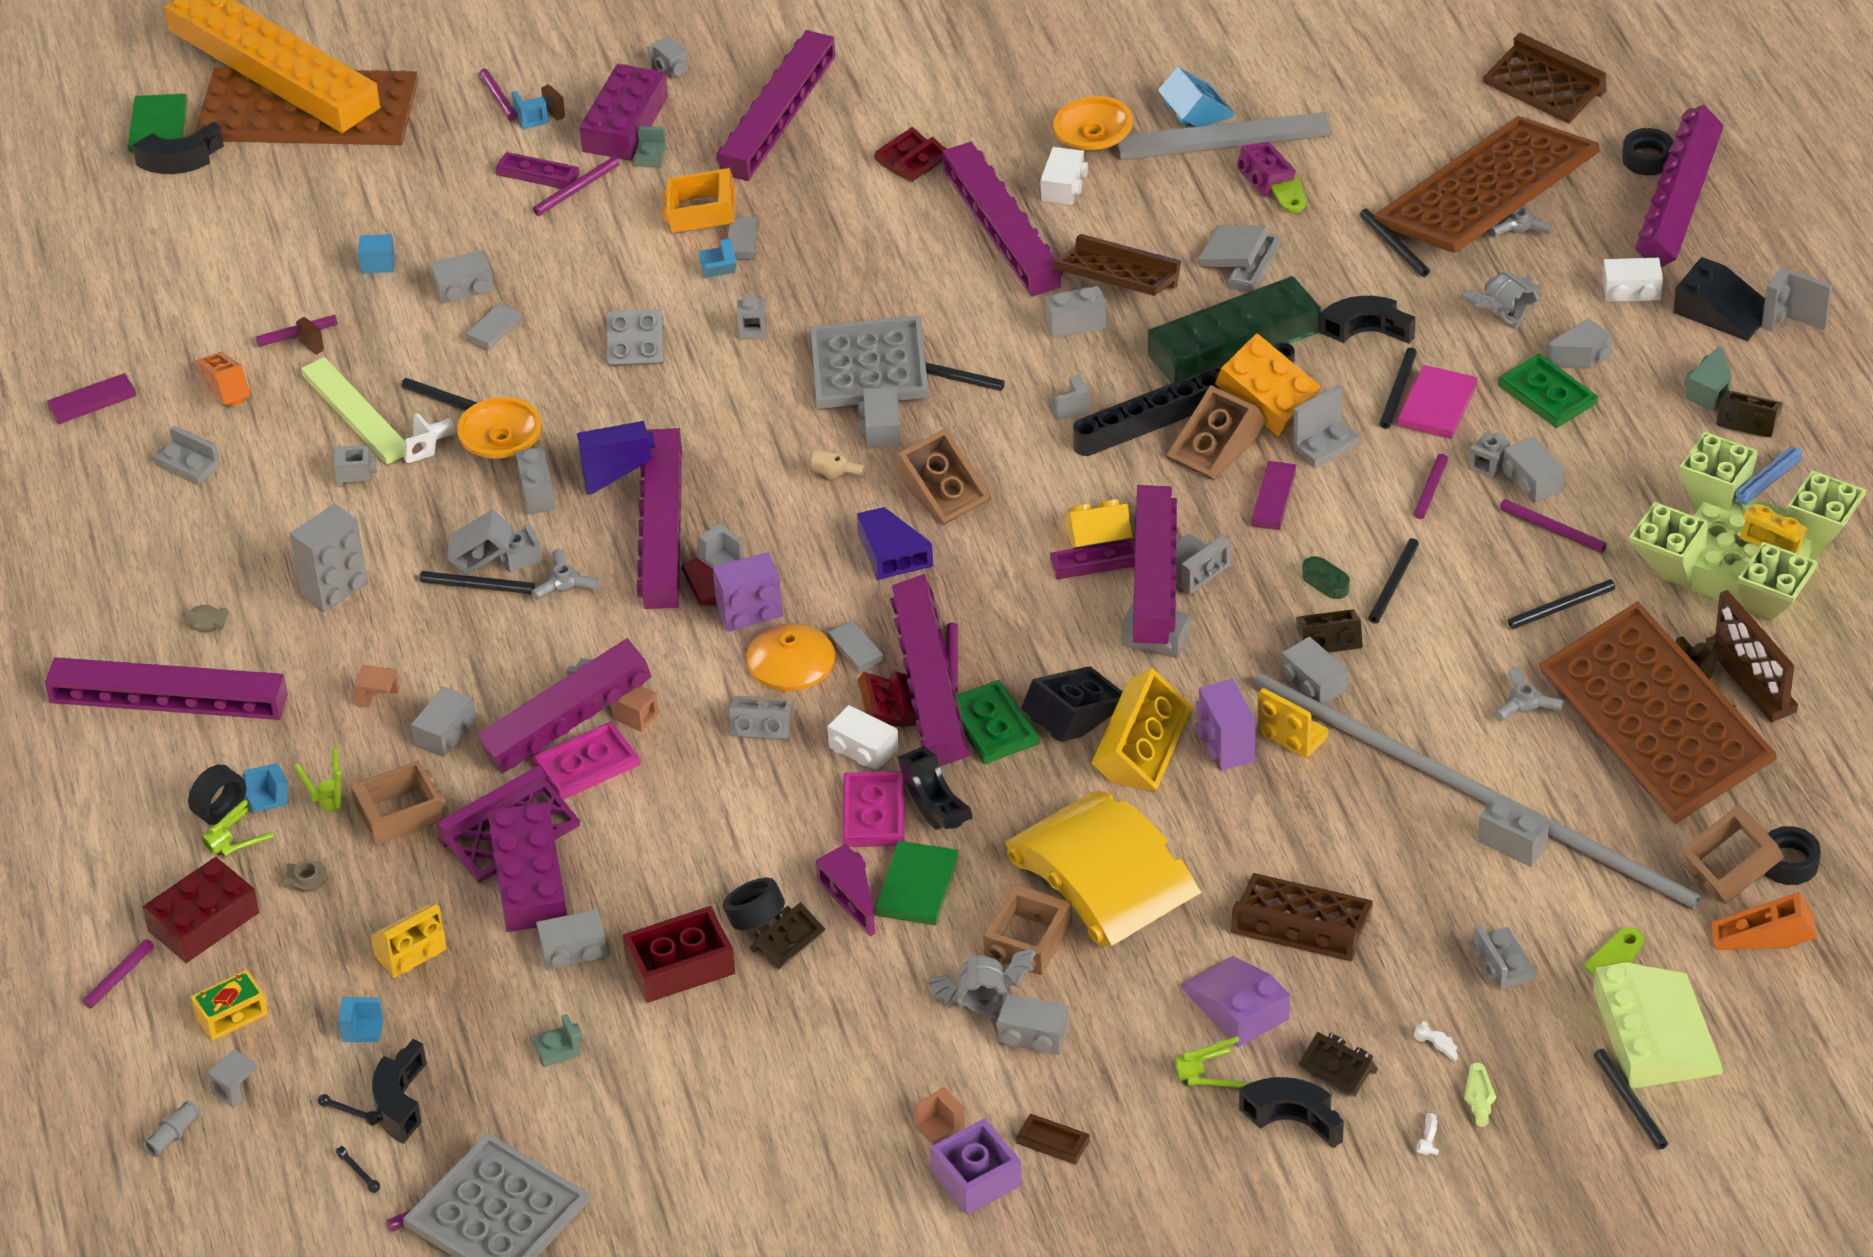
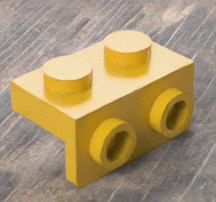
M1753 504L1744 513L1743 519L1746 521L1740 535L1741 539L1759 547L1762 542H1766L1799 554L1808 527L1801 525L1798 520L1792 517L1778 515L1771 508L1764 505Z

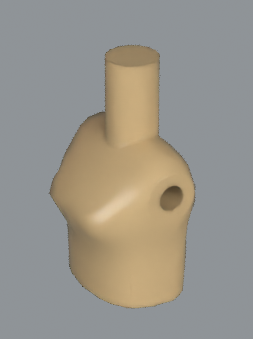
M815 449L811 458V471L822 474L829 480L837 479L847 473L863 476L865 472V465L847 461L846 457L840 453Z

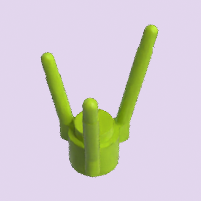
M337 748L332 750V779L323 780L317 789L314 788L300 764L296 763L294 765L299 777L310 793L311 801H318L321 809L325 811H334L342 807L341 771H339Z
M243 800L219 823L201 835V840L211 855L216 856L221 852L226 857L234 851L274 837V834L270 832L230 845V842L233 841V836L228 828L251 810L248 801Z
M1236 1036L1195 1051L1175 1055L1179 1081L1188 1080V1086L1209 1085L1242 1088L1251 1083L1200 1078L1198 1075L1204 1074L1203 1061L1229 1054L1231 1052L1230 1048L1225 1047L1238 1043L1239 1037Z

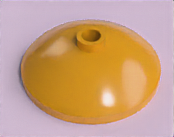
M1090 96L1074 100L1062 107L1053 121L1054 133L1058 140L1073 149L1082 151H1098L1112 147L1122 141L1129 134L1133 126V117L1129 107L1117 99L1105 96Z
M495 397L480 401L469 407L462 414L457 425L458 438L462 446L477 456L489 459H504L516 456L517 451L527 450L533 446L542 432V420L538 410L530 403L513 397Z
M786 623L771 627L755 637L748 647L746 661L750 674L762 685L775 690L795 691L819 683L831 672L835 663V650L829 637L822 631L805 624Z

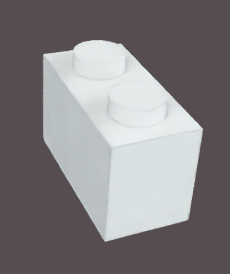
M1052 147L1040 180L1041 201L1073 205L1075 196L1081 193L1082 178H1086L1088 172V162H1084V151Z
M1659 258L1604 259L1602 282L1605 302L1661 300L1663 278Z
M850 705L827 726L829 748L875 771H878L899 750L897 728Z

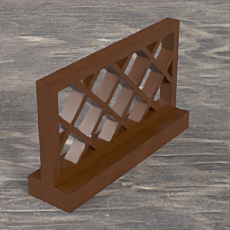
M1521 32L1513 38L1514 45L1483 77V83L1568 124L1596 95L1601 97L1607 91L1606 72ZM1514 57L1525 61V63L1510 65V61ZM1540 68L1546 71V73L1531 75L1530 69ZM1527 70L1528 76L1513 78L1512 72ZM1508 73L1510 78L1505 80H1497L1495 79V76L1498 74ZM1561 78L1568 83L1553 85L1552 79ZM1545 80L1549 82V86L1534 88L1533 82ZM1530 83L1531 89L1520 91L1515 88V85ZM1582 88L1588 92L1586 94L1574 95L1573 89ZM1570 90L1571 96L1556 99L1555 92ZM1549 93L1552 95L1551 100L1541 101L1536 97L1537 95ZM1573 104V108L1568 113L1558 109V106Z
M1079 234L1076 237L1075 246L1054 261L1053 269L1156 296L1166 287L1171 289L1177 287L1181 260Z
M1728 590L1720 592L1716 632L1714 636L1706 638V642L1717 639L1723 648L1718 662L1771 723L1796 713L1798 703L1791 696L1794 664Z
M1253 873L1240 901H1236L1232 908L1231 933L1352 961L1356 952V944L1373 908V900ZM1256 886L1267 887L1271 890L1259 893ZM1293 893L1301 897L1290 900L1286 895ZM1278 898L1282 903L1270 906L1267 900ZM1324 900L1331 904L1320 907L1316 902ZM1308 904L1312 910L1301 913L1297 907ZM1354 907L1362 909V911L1350 914L1347 909ZM1338 911L1342 917L1331 920L1327 914Z

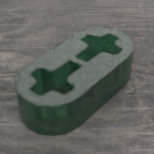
M1312 556L1303 561L1302 578L1306 583L1331 599H1342L1349 594L1350 578L1344 571L1318 556Z

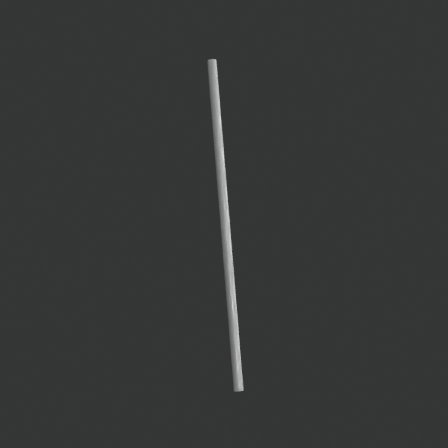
M1263 673L1256 677L1255 687L1259 689L1265 688L1309 711L1312 716L1488 805L1495 798H1498L1548 822L1549 836L1692 909H1695L1700 903L1701 895Z

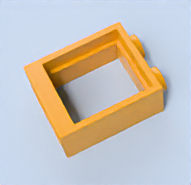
M730 168L667 178V189L663 190V199L666 207H662L664 222L669 223L672 233L735 223L736 187ZM719 195L718 202L680 208L681 201Z

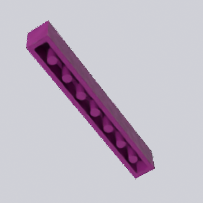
M805 30L800 39L795 41L793 49L789 54L785 55L783 63L774 71L768 84L763 86L761 94L752 102L746 115L741 117L737 128L729 134L724 146L719 148L716 156L719 170L730 168L733 178L745 181L751 179L835 59L834 36Z
M1705 104L1695 109L1690 108L1681 116L1682 120L1675 133L1676 137L1669 149L1670 153L1666 163L1663 165L1661 178L1657 182L1655 194L1651 198L1650 208L1644 217L1643 227L1638 234L1639 238L1635 249L1643 258H1659L1661 268L1677 259L1724 127Z
M972 141L942 150L944 173L1029 295L1033 297L1061 288V276L1064 272L1053 269L1055 258L1049 245L1043 243L1038 230L1029 223L1027 214L1021 212L1018 208L1015 197L1009 195L1005 183L999 181L996 177L994 168L986 163L982 151H978Z
M680 428L647 429V432L652 431L655 448H650L652 460L640 466L641 478H645V480H640V497H644V500H639V514L644 519L638 521L639 537H643L642 540H638V555L643 557V560H637L638 577H642V580H637V597H643L644 609L679 608L682 488Z
M1137 485L1133 643L1168 644L1169 632L1175 633L1177 498H1172V486Z
M922 574L892 585L894 597L890 598V603L895 615L898 614V617L894 618V622L899 635L902 634V637L898 638L902 653L907 655V657L903 658V664L907 674L911 675V678L907 679L912 696L915 695V698L911 699V703L916 716L920 717V719L915 720L920 736L924 737V740L920 741L921 747L925 746L936 754L939 766H943L970 755L934 592L926 575Z
M54 657L45 680L49 702L55 704L280 720L288 696L285 676L280 673Z

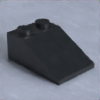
M1701 257L1675 288L1673 313L1749 341L1762 325L1765 298L1727 266Z
M1087 666L1033 679L1021 710L1028 714L1033 722L1040 724L1048 730L1054 739L1064 742L1084 736L1110 718L1123 691L1094 668Z

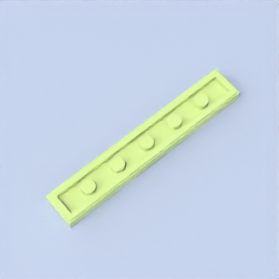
M325 357L301 368L302 376L386 465L404 457L405 440Z

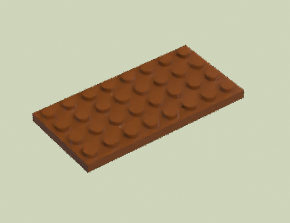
M214 67L195 132L214 121L221 127L223 142L403 145L419 80L418 72L405 70H355L377 83L380 108L341 133L233 68Z
M1517 116L1374 214V218L1389 230L1456 253L1600 152L1599 143Z
M1639 601L1539 664L1541 672L1674 824L1682 821L1777 759L1775 751Z

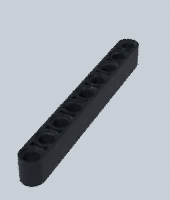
M1286 342L1272 344L1274 348L1295 364V349L1291 344ZM1226 363L1075 421L1073 424L1074 451L1082 456L1093 455L1191 417L1210 386L1220 389L1215 382L1221 368Z

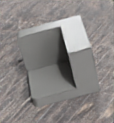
M1080 374L1069 377L1070 393L1049 399V405L1057 421L1090 413L1089 391Z
M717 524L698 537V559L712 569L714 566L743 559V540L722 525Z
M234 1049L207 1072L211 1093L235 1108L243 1101L239 1084L257 1069L256 1064Z

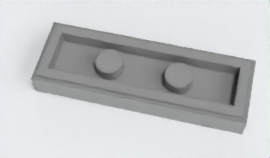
M1269 233L1251 266L1235 267L1228 279V288L1254 294L1282 244V236Z

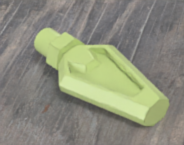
M1473 1063L1470 1065L1464 1100L1471 1105L1476 1124L1481 1127L1489 1124L1488 1115L1491 1113V1104L1496 1100V1095L1485 1066L1482 1063Z

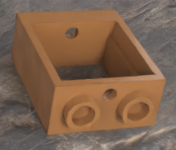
M419 760L350 785L354 806L375 845L435 824L444 819L442 808L446 806L443 794L440 789L435 791V784L430 771H424ZM418 788L425 802L381 817L375 806L376 803Z
M1740 804L1681 850L1687 860L1683 865L1694 878L1700 876L1705 881L1702 883V886L1713 899L1718 896L1725 904L1785 858L1777 843ZM1741 829L1759 849L1718 880L1701 860Z
M1014 884L983 935L984 955L994 958L998 962L1010 965L1015 953L1032 948L1036 955L1032 959L1034 969L1030 972L1042 975L1072 924V902ZM1014 915L1049 926L1037 947L1002 936Z

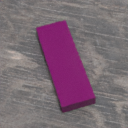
M505 152L495 167L496 175L560 189L574 182L579 176V167L510 152Z
M123 373L47 401V404L56 422L61 424L136 396V392L127 375Z
M1268 461L1252 516V526L1280 530L1296 474V464Z
M1135 538L1051 552L1050 561L1056 580L1134 567Z

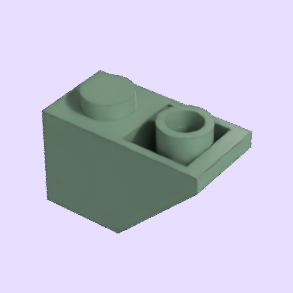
M1717 347L1710 355H1706L1702 359L1701 364L1694 371L1691 370L1688 373L1684 383L1686 386L1685 399L1714 412L1719 408L1722 396L1727 390H1730L1732 375L1723 349Z

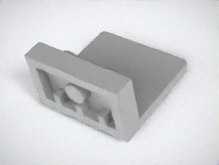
M1781 267L1767 285L1762 328L1773 331L1779 322L1782 323L1787 316L1824 330L1828 323L1832 285Z
M662 309L606 312L609 366L662 364L664 362V317Z
M1338 385L1322 392L1320 395L1300 404L1294 409L1293 451L1313 468H1317L1359 445V436L1341 421L1342 388Z
M1187 534L1176 542V586L1189 595L1231 566V540L1224 535H1221L1207 545L1191 534Z

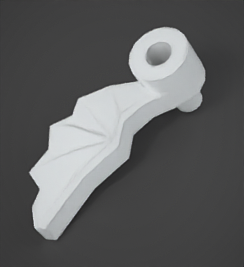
M1426 1021L1416 1026L1414 1038L1417 1041H1431L1436 1049L1443 1052L1451 1061L1456 1062L1458 1047L1453 1043L1451 1037H1447L1443 1032L1430 1031Z
M1433 1113L1426 1114L1425 1138L1420 1139L1416 1147V1152L1428 1156L1430 1153L1437 1156L1439 1153V1149L1434 1148L1432 1143L1438 1122L1436 1120L1437 1115Z

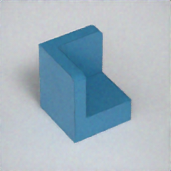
M517 91L512 92L513 107L523 129L548 123L547 107L543 96L523 102Z
M392 234L361 235L359 237L358 257L361 273L394 272L395 250Z
M731 238L720 240L719 248L699 251L698 256L703 278L736 272L737 263Z
M278 763L243 772V779L247 788L245 799L248 801V805L253 812L287 805L288 781Z
M342 997L338 1019L342 1042H379L384 1021L380 998Z

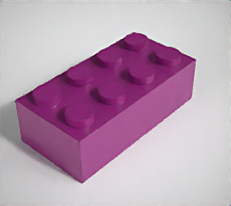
M617 63L579 127L582 152L608 157L614 156L618 159L632 161L639 143V126H652L668 98L666 72Z
M549 801L488 811L506 932L537 928L536 922L567 916Z

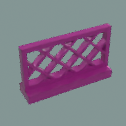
M538 765L438 821L437 835L438 841L443 847L448 846L475 880L481 883L497 874L494 852L478 849L480 839L492 841L491 833L482 832L483 826L489 823L488 811L536 804L532 803L533 798L545 792L550 798L549 807L551 815H563L568 819V822L563 825L552 824L555 840L579 827L580 820L547 782L546 773ZM463 837L475 839L473 849L460 847L456 841ZM475 857L492 859V864L480 871L474 864Z

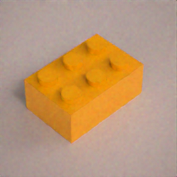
M1258 333L1221 368L1215 382L1224 392L1257 406L1266 419L1264 425L1278 437L1294 423V409L1300 404L1316 397L1321 388L1317 382Z

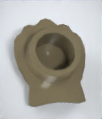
M206 604L196 606L186 615L187 625L191 629L203 633L211 632L214 629H223L225 620L229 615V610L223 607L217 609Z
M305 860L298 864L288 863L283 886L286 888L295 886L301 890L313 891L320 888L327 881V869L321 862Z

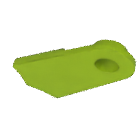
M1295 174L1294 180L1271 184V191L1282 207L1288 212L1298 213L1306 207V199L1298 174Z
M1632 927L1619 930L1584 964V968L1595 979L1596 967L1626 962L1632 963L1644 944L1642 932ZM1625 940H1633L1634 943L1628 944V943H1626V942H1624V941H1625Z

